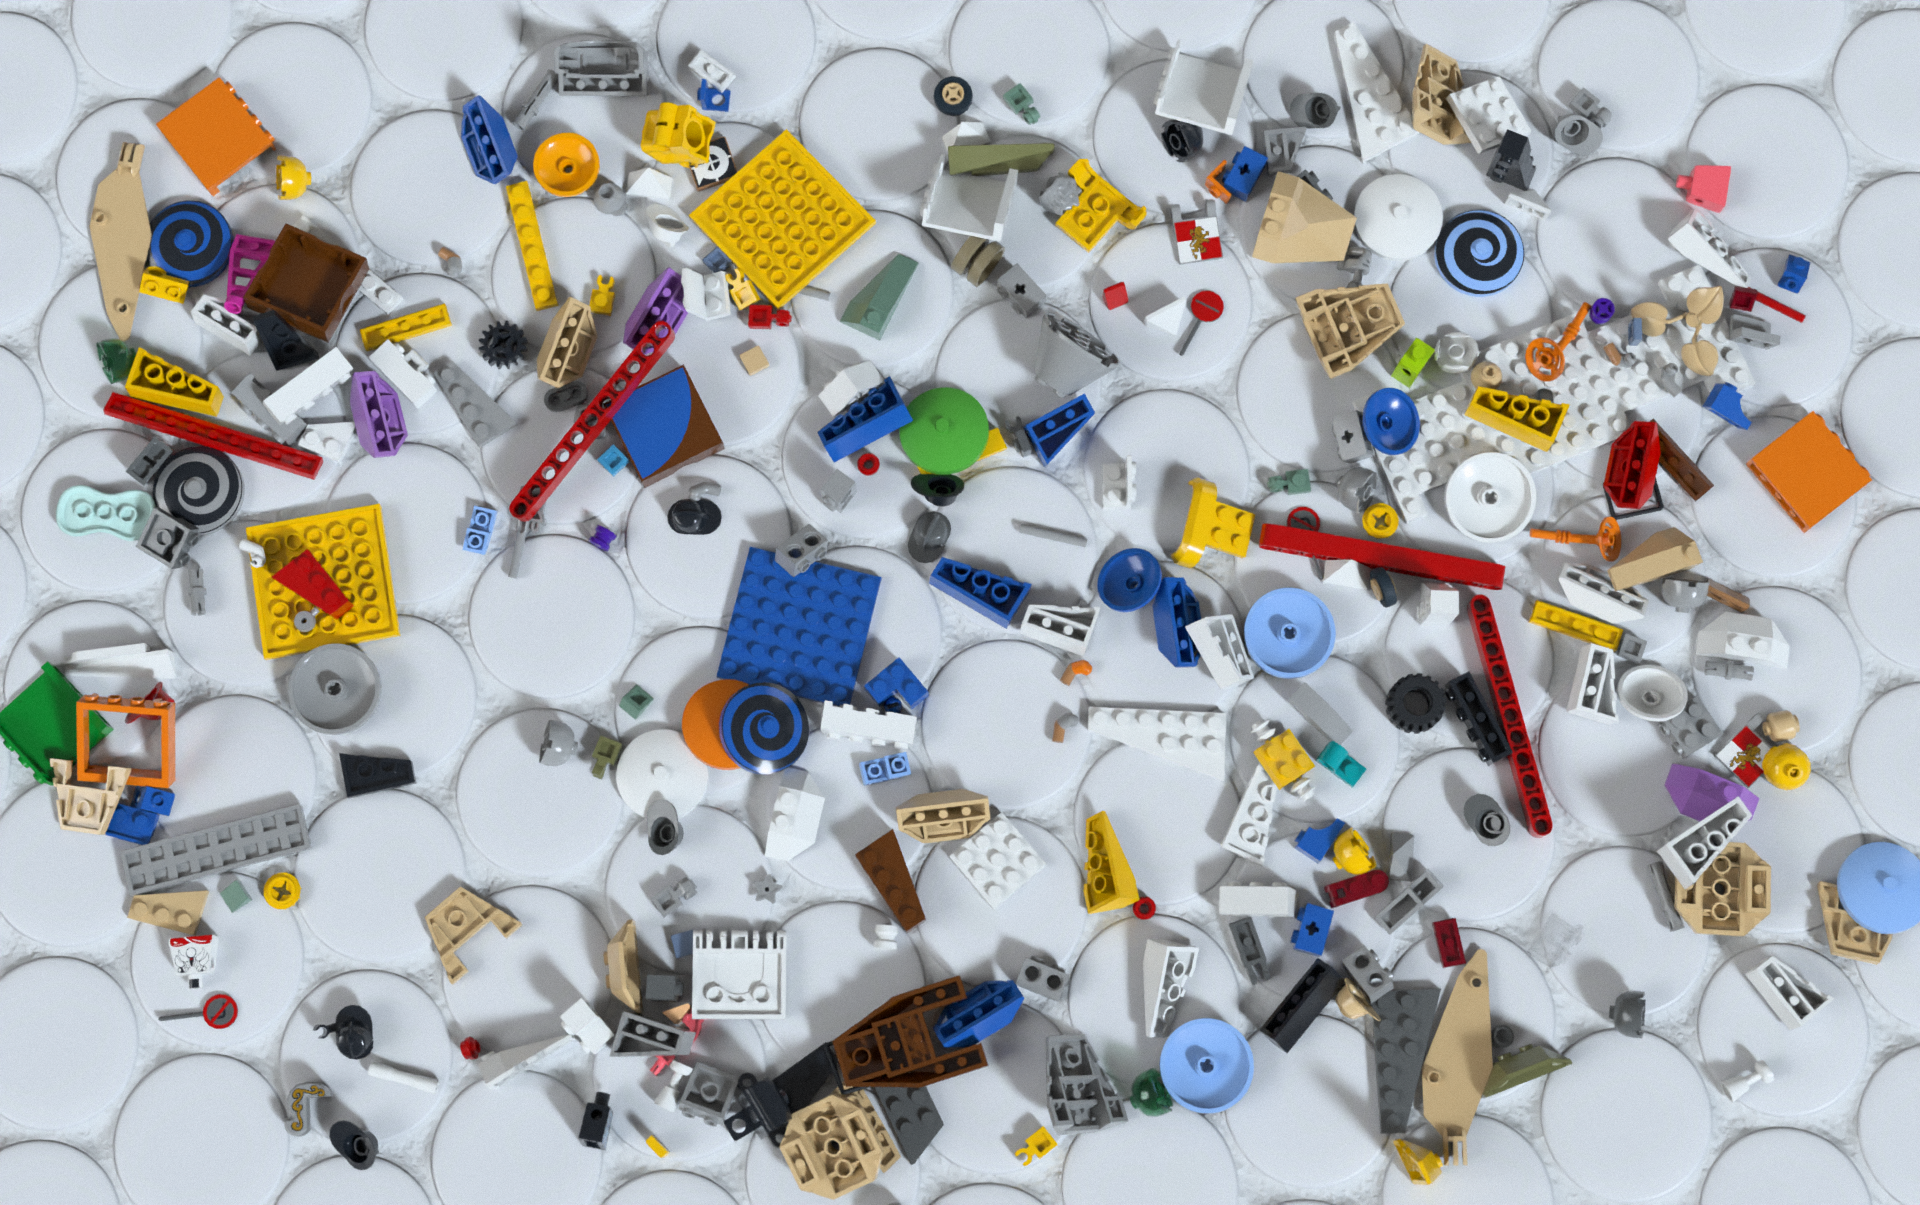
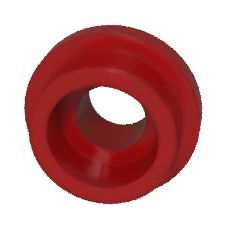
M871 453L863 454L857 461L858 470L866 476L874 475L880 467L879 459ZM866 462H871L873 466L871 468H866L864 464Z
M1144 896L1134 902L1133 913L1137 918L1147 920L1155 914L1156 905L1151 898ZM1142 904H1146L1148 906V911L1146 913L1140 911V906Z
M470 1036L460 1043L461 1053L465 1059L475 1060L478 1058L481 1049L477 1040Z

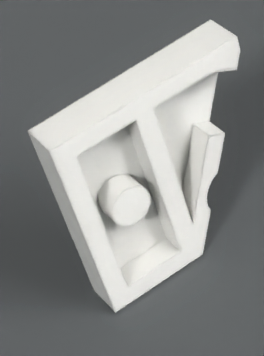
M355 422L307 425L298 445L308 451L341 463L356 432Z

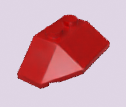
M1634 421L1612 443L1603 487L1618 508L1640 509L1652 496L1661 453L1656 422Z

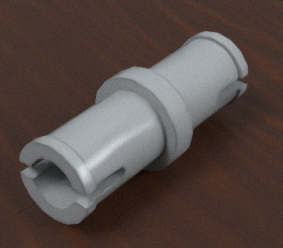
M197 568L188 570L190 580L188 595L191 597V615L196 616V613H198V616L205 615L204 595L207 593L206 588H204L203 569L199 568L198 572Z
M1706 661L1705 667L1715 669L1704 670L1705 675L1725 677L1726 680L1737 678L1752 681L1753 675L1744 674V671L1754 672V667L1735 665L1730 661L1727 663Z

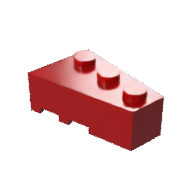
M308 549L271 577L277 583L336 620L354 607L342 589Z

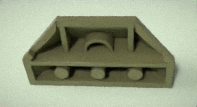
M1532 1043L1519 1048L1520 1053L1512 1056L1508 1052L1497 1057L1499 1061L1493 1063L1482 1098H1487L1573 1063L1571 1059L1542 1046L1533 1047Z

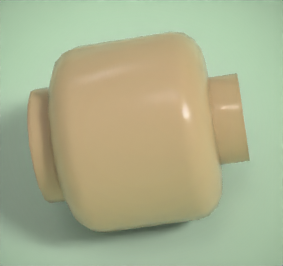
M1788 710L1770 713L1767 715L1766 722H1763L1764 734L1766 736L1769 735L1770 739L1774 742L1791 740L1795 738L1796 733L1800 729L1797 716L1795 714L1792 715Z

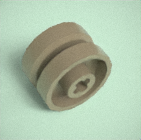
M970 236L956 254L951 269L960 276L967 273V281L978 287L996 268L1004 254L1005 247L997 241L989 243V239Z

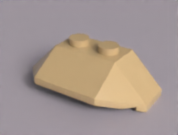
M569 297L554 316L537 358V376L539 380L553 387L560 388L583 376L598 337L590 306Z
M966 789L918 794L896 807L899 831L905 832L922 843L970 838L985 822L990 820L988 796Z
M633 919L627 920L608 943L607 951H604V964L609 965V974L606 975L607 989L611 988V993L635 1013L643 1014L636 924Z

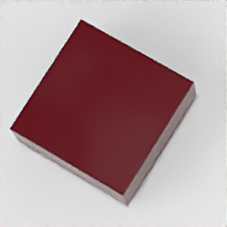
M1735 286L1729 301V308L1751 312L1758 295L1757 289Z

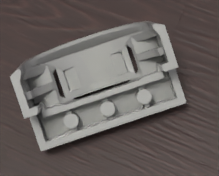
M590 40L568 42L554 48L555 74L559 76V96H649L648 51H645L639 43L618 40ZM581 54L583 55V71L580 68ZM627 55H628V64H629V69H628V70H627ZM587 73H623V74H620V75H606V74H587Z

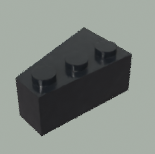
M1507 129L1494 154L1486 176H1489L1491 180L1497 183L1504 182L1527 191L1536 171V166L1532 164L1534 158L1530 156L1531 146L1529 138Z

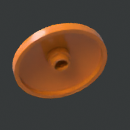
M732 679L714 681L697 690L687 702L682 717L683 737L690 752L705 765L720 770H736L741 768L729 758L722 746L719 735V720L728 699L739 689L749 684Z

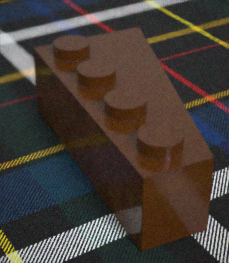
M892 829L856 853L855 857L905 932L909 933L924 923L926 918L895 832Z

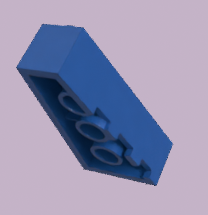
M890 376L883 380L885 384L880 388L876 389L874 387L868 392L869 396L862 402L858 403L856 401L852 404L849 412L845 415H838L818 431L823 446L834 463L913 421Z
M944 557L940 559L929 580L930 585L1005 629L1010 625L1032 584L1026 582L1021 583L1010 577L998 576L984 569H975L970 567V565Z

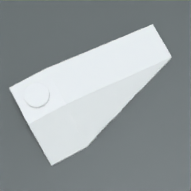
M1697 207L1692 209L1671 231L1668 237L1671 247L1732 284L1748 288L1751 281L1750 276L1736 257L1728 255L1726 243L1724 240L1719 241L1712 232L1715 228Z
M1147 940L1143 960L1147 1037H1166L1176 1014L1175 1005L1179 996H1184L1186 991L1183 989L1185 982L1194 973L1199 947L1166 940Z
M568 1034L500 1051L496 1054L492 1051L481 1058L483 1062L478 1064L486 1086L490 1089H497L576 1038L574 1035Z

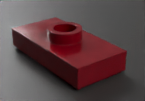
M1456 918L1432 922L1442 968L1466 964Z

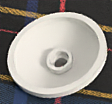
M1640 665L1629 669L1620 678L1617 688L1618 698L1624 708L1631 714L1648 721H1665L1678 716L1685 708L1688 698L1686 686L1680 677L1672 671L1656 665Z

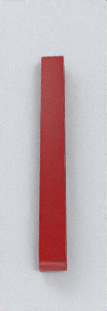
M658 321L653 324L513 499L509 510L515 518L526 522L534 517L675 339V332L667 322ZM668 329V334L665 337H658L661 330ZM654 347L651 355L644 354L646 348ZM640 364V369L636 373L630 372L633 365ZM626 382L625 388L617 391L618 383ZM611 399V405L608 408H603V402ZM592 417H597V423L589 426L588 421ZM583 434L582 442L575 444V437ZM569 452L568 459L561 462V454ZM555 470L554 477L546 479L547 472ZM540 487V494L537 497H532V491ZM526 505L525 513L518 515L519 507Z
M1269 523L1262 524L1259 548L1309 558L1315 556L1316 559L1354 560L1371 569L1383 567L1388 572L1490 590H1502L1506 567L1496 563Z
M1476 595L1467 605L1468 617L1499 727L1513 751L1508 756L1528 831L1533 837L1542 838L1552 831V819L1491 602L1485 595ZM1474 602L1482 603L1484 611H1477L1474 608ZM1481 623L1489 626V633H1483L1480 630ZM1487 645H1492L1496 649L1495 655L1487 653ZM1492 667L1500 668L1502 676L1496 677L1493 675ZM1499 689L1507 691V699H1502L1498 695ZM1507 710L1511 711L1514 714V721H1508L1504 716V712ZM1512 732L1520 736V743H1514L1511 740L1510 735ZM1517 755L1525 756L1527 760L1526 765H1520L1517 762ZM1523 777L1532 779L1533 785L1531 788L1523 784ZM1530 799L1538 801V810H1534L1529 806ZM1536 821L1544 823V832L1536 830Z

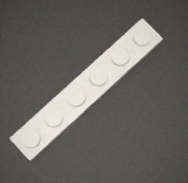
M304 215L293 225L316 236L323 242L340 246ZM370 270L358 289L387 315L403 300L402 296Z

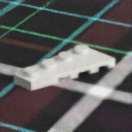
M1257 763L1220 847L1259 866H1263L1277 786L1260 763Z

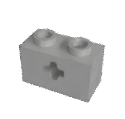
M1018 263L997 279V292L1002 298L1010 300L1012 303L1011 307L1018 315L1022 314L1027 318L1046 302V294ZM1016 290L1020 292L1024 290V295L1021 293L1016 294Z
M1356 410L1332 418L1334 424L1332 432L1335 438H1337L1339 445L1337 453L1343 462L1351 464L1375 456L1373 445L1368 440L1364 431L1363 412Z

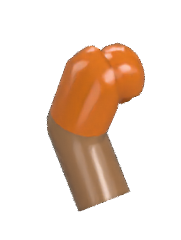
M1086 660L1070 663L1063 673L1060 682L1070 686L1075 675L1081 673L1089 675L1092 672V665Z

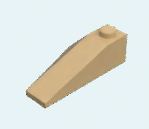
M1673 527L1654 533L1631 553L1608 569L1607 572L1616 592L1688 571L1703 563L1696 542Z

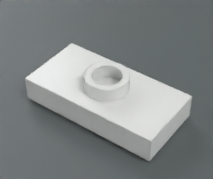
M702 49L687 65L688 69L700 78L707 79V83L721 93L736 78L734 73Z

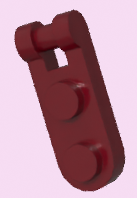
M1373 870L1326 885L1323 888L1325 893L1329 895V905L1332 909L1383 892L1388 887L1389 879L1385 872ZM1342 888L1345 897L1339 898L1337 890Z

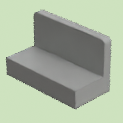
M1736 314L1731 315L1729 341L1766 350L1780 345V336L1770 334L1771 323Z

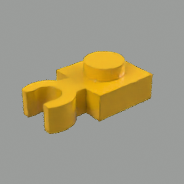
M736 268V279L733 278L731 273L726 274L725 278L728 283L734 286L730 293L740 311L761 299L751 280L744 281L743 270Z
M599 275L597 278L599 290L592 289L589 304L591 313L611 316L615 293L609 291L614 287L615 281L613 277H610L608 284H602L603 277Z
M1042 1126L1025 1140L1029 1146L1018 1149L1015 1152V1156H1018L1020 1153H1026L1028 1158L1022 1165L1027 1166L1031 1163L1033 1155L1036 1154L1041 1159L1058 1144L1046 1128Z

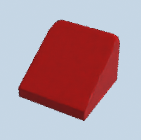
M1119 282L1103 290L1102 297L1108 310L1128 303L1124 282Z

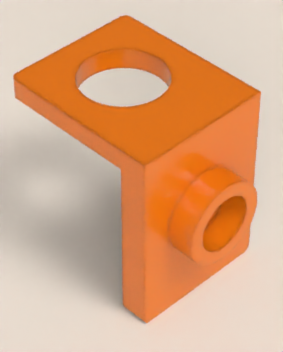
M1223 160L1207 176L1205 185L1209 188L1208 191L1213 197L1220 198L1227 204L1230 201L1231 193L1215 180L1226 168L1227 161Z

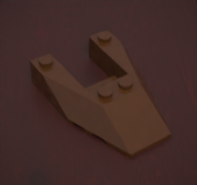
M958 975L893 996L864 1019L834 1039L832 1042L846 1087L921 1088L988 1067L982 1043L936 1057L923 1013L968 999L961 976Z

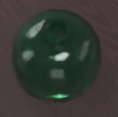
M115 338L105 339L96 343L99 361L102 360L104 367L102 369L110 384L128 379L136 357L134 348H129L125 342Z
M1150 1068L1135 1078L1131 1087L1132 1096H1130V1102L1134 1109L1138 1108L1140 1112L1151 1117L1165 1115L1172 1111L1170 1107L1173 1106L1172 1097L1168 1094L1163 1083L1161 1084L1158 1077L1161 1075L1155 1068Z

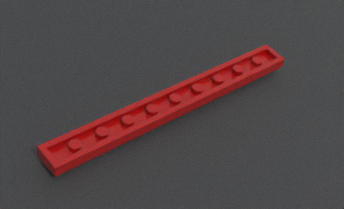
M112 392L103 409L105 415L315 480L323 464V458L115 392Z

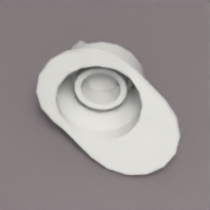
M652 204L646 207V214L653 222V236L668 247H673L675 242L681 239L682 234L689 230V227L682 221L679 215L669 207L660 204Z

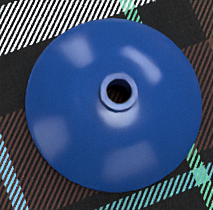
M1396 388L1377 390L1368 398L1364 406L1363 427L1370 443L1381 453L1399 455L1407 452L1415 444L1420 430L1419 414L1414 402L1406 393Z
M1130 548L1113 555L1101 569L1097 584L1099 596L1112 610L1118 612L1138 610L1147 605L1158 592L1162 580V570L1158 560L1146 550Z

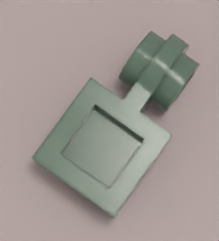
M1021 83L1003 94L1004 101L1015 114L1022 110L1024 111L1022 117L1028 125L1038 122L1040 114L1035 107H1029L1033 103V98Z
M1308 469L1286 471V480H1282V476L1268 478L1267 488H1270V492L1283 491V487H1287L1288 495L1311 492Z

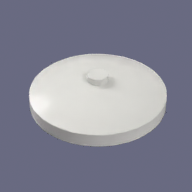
M1403 174L1386 175L1371 182L1361 192L1353 214L1357 217L1354 228L1361 243L1376 256L1391 261L1411 260L1424 254L1438 238L1443 222L1442 207L1434 191L1423 181Z
M1495 452L1476 454L1461 462L1451 473L1445 488V508L1452 524L1466 537L1485 543L1502 542L1517 535L1529 523L1536 506L1534 481L1528 470L1519 461L1508 455Z
M660 729L638 736L625 748L618 762L616 779L621 797L638 815L647 819L650 805L654 801L663 799L673 804L678 818H681L690 813L702 800L708 786L709 771L708 766L699 761L690 752L682 733Z

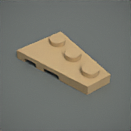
M209 891L134 895L127 918L196 936Z

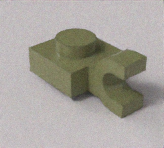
M600 735L592 754V758L597 760L592 771L593 777L602 780L607 764L614 766L622 748V743Z

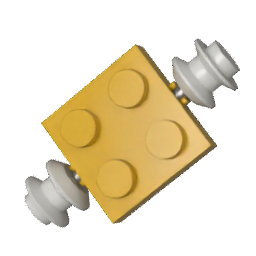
M1263 718L1252 725L1253 730L1250 733L1258 735L1256 742L1265 741V744L1257 748L1253 752L1279 790L1293 782L1295 784L1292 786L1291 792L1297 791L1299 794L1297 801L1302 798L1305 802L1315 795L1313 790L1316 787L1309 786L1310 778L1301 779V776L1315 767L1314 763L1290 729L1274 738L1271 736L1274 735L1275 728L1270 729L1267 725L1270 720L1264 721Z

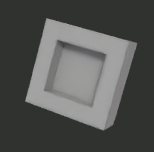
M1624 634L1617 656L1639 664L1647 641Z

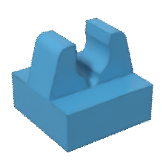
M614 444L597 459L613 477L630 462Z

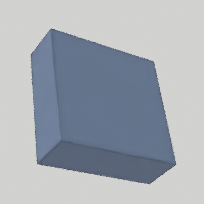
M716 247L702 259L703 263L713 273L725 271L733 264L719 247Z
M1633 318L1628 324L1629 346H1637L1642 341V318Z
M693 930L671 935L677 959L693 954Z

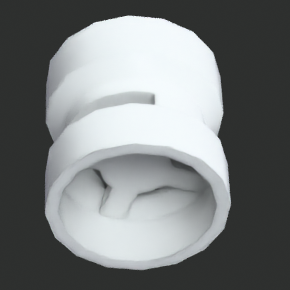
M875 925V933L878 939L874 941V949L896 950L897 942L894 938L898 934V926Z

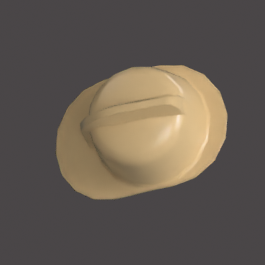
M1346 977L1344 979L1345 986L1335 998L1341 1013L1350 1019H1357L1369 1014L1377 1021H1381V1018L1367 1002L1357 985L1350 978Z

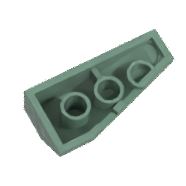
M898 254L849 302L840 322L880 341L919 263Z

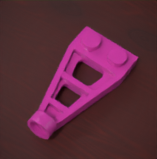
M236 234L230 249L227 298L224 303V308L228 312L239 314L242 311L245 303L244 295L257 272L267 261L270 250L276 240ZM242 258L261 261L254 270L240 268V260ZM237 276L250 278L247 286L235 285Z

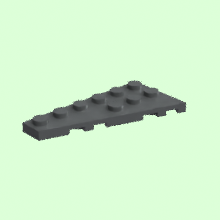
M1441 989L1389 991L1371 1004V1007L1381 1018V1021H1377L1372 1017L1380 1134L1405 1133Z

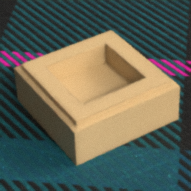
M759 345L739 355L750 376L770 366Z

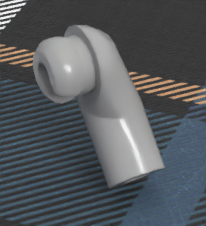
M1669 363L1663 367L1660 381L1663 387L1675 397L1682 389L1674 382L1678 367L1674 363Z
M707 482L694 485L689 489V499L699 501L701 494L719 497L721 486Z

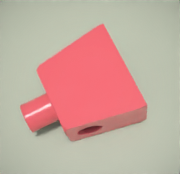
M1697 165L1692 169L1690 176L1678 175L1676 188L1687 189L1686 201L1688 203L1720 213L1726 205L1731 166Z

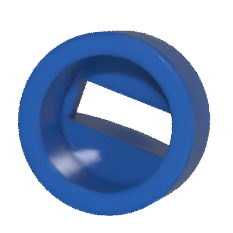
M895 697L887 699L884 704L885 712L900 714L902 711L901 701ZM898 702L899 706L888 709L887 706Z

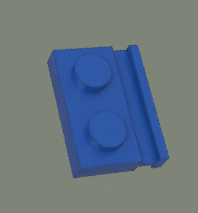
M117 804L105 835L139 845L149 844L160 815Z

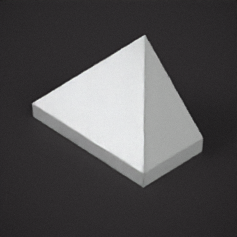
M961 122L942 136L947 153L948 146L987 145L991 143L983 122Z
M650 168L629 172L626 195L670 200L673 178Z
M1535 190L1510 193L1505 202L1507 206L1544 221L1547 220L1551 213V209Z
M1182 297L1145 316V326L1176 335L1185 308L1186 298Z
M1326 560L1322 583L1367 591L1371 568L1354 560Z

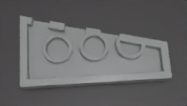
M453 361L433 372L479 448L518 425Z

